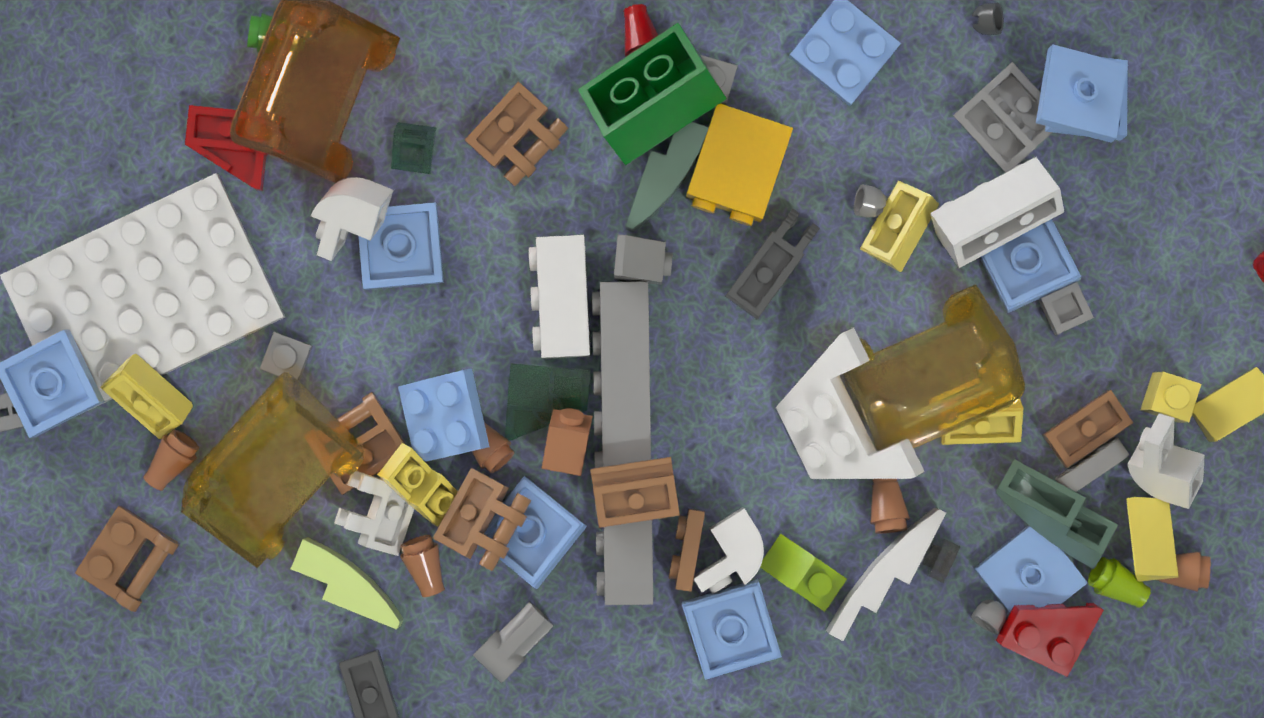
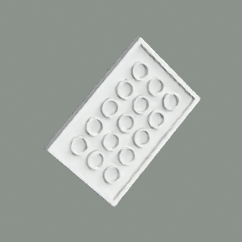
M217 173L0 275L32 346L62 330H70L105 402L112 400V398L100 388L101 385L133 354L139 355L163 376L285 318V314Z

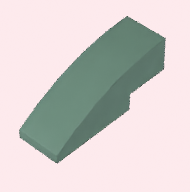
M691 122L673 134L666 155L650 151L626 224L627 231H636L671 199L697 160L709 127Z
M1015 459L996 491V494L1030 527L1068 555L1092 569L1096 567L1118 527V524L1082 506L1086 497Z

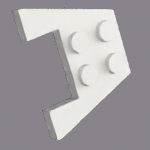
M854 327L841 333L777 405L776 409L811 479H912L923 473L924 469L909 439L907 438L876 451L840 378L841 374L870 361Z

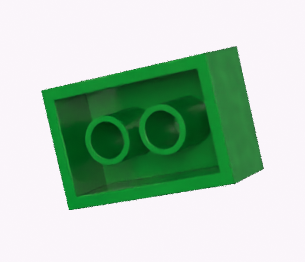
M679 22L578 89L603 137L625 166L727 99Z

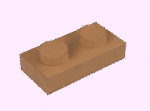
M1107 390L1042 435L1063 466L1068 468L1133 424V421L1112 390Z
M688 508L687 516H679L675 539L683 540L680 556L672 555L669 579L676 580L675 589L692 592L705 511Z

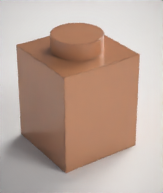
M572 408L553 409L542 469L578 476L582 475L593 416L584 415L581 411Z

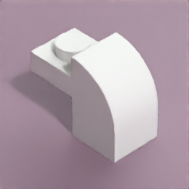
M357 177L346 178L335 183L316 205L311 214L312 217L321 220L316 232V238L321 240L317 255L332 261L344 245L348 232L371 241L384 223L393 190L373 181Z
M1159 413L1152 427H1146L1143 430L1140 442L1128 462V469L1138 486L1151 496L1189 509L1203 483L1205 455L1174 446L1175 418Z
M742 507L709 528L724 551L725 556L694 575V581L701 592L709 588L713 594L732 582L729 575L735 571L742 582L747 584L756 575L761 566L764 554L763 541L757 527L745 508Z

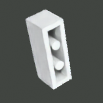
M1037 157L1023 164H1018L1012 170L989 182L978 185L973 191L958 199L944 203L939 209L930 214L938 239L958 268H961L1064 213V207L1059 186Z
M584 235L536 237V247H529L530 271H537L538 287H531L532 311H539L540 327H533L534 351L541 350L542 359L590 357Z

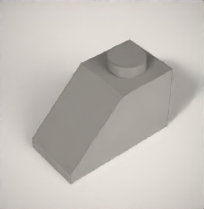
M618 234L614 280L648 282V284L662 285L663 276L671 277L673 253L665 252L666 242Z

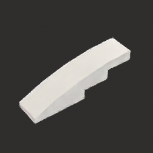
M933 508L902 532L871 563L847 594L827 627L826 631L830 635L844 641L861 606L877 613L895 577L910 584L946 512Z

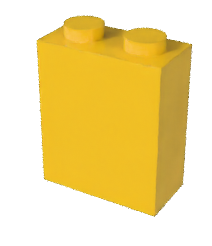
M718 104L686 194V198L693 200L691 206L708 213H714L715 208L731 212L730 220L747 226H752L753 220L761 223L793 128L723 104Z

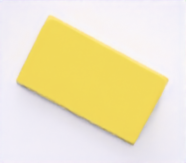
M898 180L886 201L883 212L878 215L860 250L893 269L902 272L932 219L930 213L937 210L939 203L930 194Z
M137 354L130 356L100 387L158 439H162L164 435H167L181 425L193 408L191 401Z
M1255 367L1195 403L1192 415L1208 442H1216L1264 413V374L1258 367Z
M1013 394L940 397L941 444L1021 442L1023 405L1020 396Z
M1126 498L1137 581L1178 578L1170 503L1157 498Z

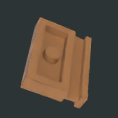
M671 457L590 469L599 528L680 516Z

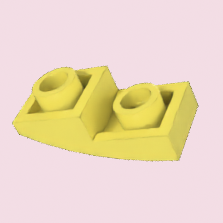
M403 443L377 474L411 507L437 527L442 522L458 493L442 474L432 470L411 447Z

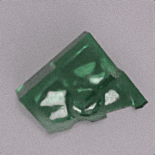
M510 363L505 438L514 440L549 426L553 409L572 408L582 413L587 411L591 370Z

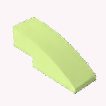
M309 537L302 539L291 570L328 584L322 600L394 629H398L401 626L403 617L390 598L373 579L353 562L333 549Z

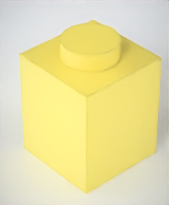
M1163 371L1153 372L1140 410L1156 416L1160 413L1173 417L1175 422L1178 423L1190 422L1202 384Z

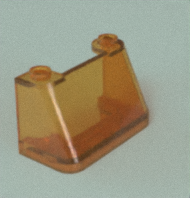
M281 0L275 10L230 128L232 141L249 150L335 184L346 179L352 169L353 161L350 148L339 143L367 70L380 72L389 66L395 58L400 37L328 0Z

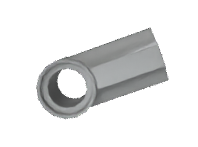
M529 601L501 631H495L473 656L502 683L526 659L525 655L529 650L538 644L554 624Z

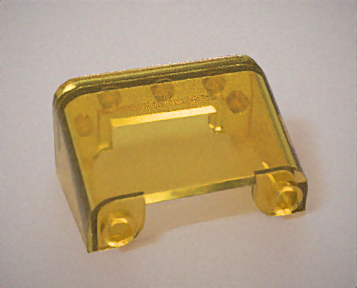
M976 284L949 297L943 306L944 323L873 353L866 340L860 339L870 361L840 376L877 451L907 438L914 449L1005 409L1022 397L1025 391V383L1016 345Z
M286 371L265 390L190 473L183 487L181 513L258 568L267 558L272 560L279 554L285 543L282 539L284 526L333 473L337 477L345 473L351 475L360 467L364 460V447L298 379Z

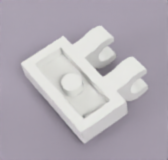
M352 470L347 485L374 495L367 516L339 508L334 523L344 526L345 529L361 533L358 544L398 556L401 550L400 545L403 544L414 508L381 478Z

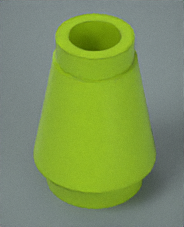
M1105 557L1100 558L1096 567L1091 569L1088 576V584L1094 588L1096 594L1134 605L1137 608H1141L1147 602L1151 593L1149 586L1145 585L1142 581L1138 582L1136 576L1115 558L1110 560Z

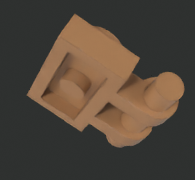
M518 81L468 135L465 142L494 168L505 157L514 165L504 177L515 187L525 176L529 178L534 173L536 163L549 149L553 152L561 143L559 138L569 128L558 118L548 128H545L539 120L545 115L548 108ZM530 131L538 139L522 155L514 147Z
M471 468L433 539L471 559L479 545L486 549L479 564L493 571L500 557L503 559L506 557L510 549L507 547V544L517 526L522 527L527 518L524 513L531 500L517 493L510 507L503 504L502 500L509 488ZM496 513L504 518L493 538H490L484 533Z

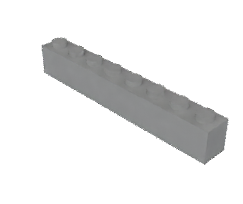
M600 282V292H592L593 316H600L601 331L593 332V356L601 355V371L593 372L594 395H602V411H594V435H602L603 451H595V468L651 460L648 282ZM652 520L604 527V531L596 532V556H604V572H597V596H605V605H653Z

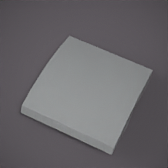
M1013 62L953 115L1005 173L1016 167L1053 133L1045 132V125L1036 123L1040 91Z

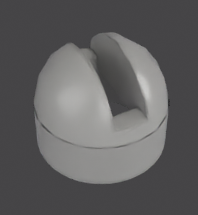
M860 185L854 201L855 215L866 218L877 217L886 206L887 200L885 195L874 186Z
M989 599L982 601L977 606L971 618L983 629L993 634H998L1006 621L1007 612L1002 603Z

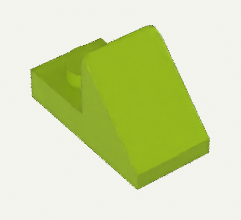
M781 533L763 558L760 566L764 571L824 612L847 580V578Z

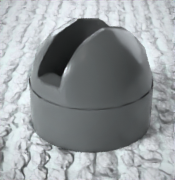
M998 2L986 3L975 9L972 17L978 16V23L972 25L978 33L982 35H999L1002 33L1004 17L1002 7Z

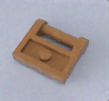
M373 392L364 396L361 404L319 431L314 428L305 434L308 443L341 495L355 488L347 485L352 470L374 476L380 472L402 443L406 445ZM373 416L378 424L377 426L333 454L327 446L329 442L368 417Z
M121 505L117 507L75 574L115 599L126 609L136 612L142 603L140 597L168 554H174L179 543ZM146 539H148L155 546L128 588L125 589L118 582Z

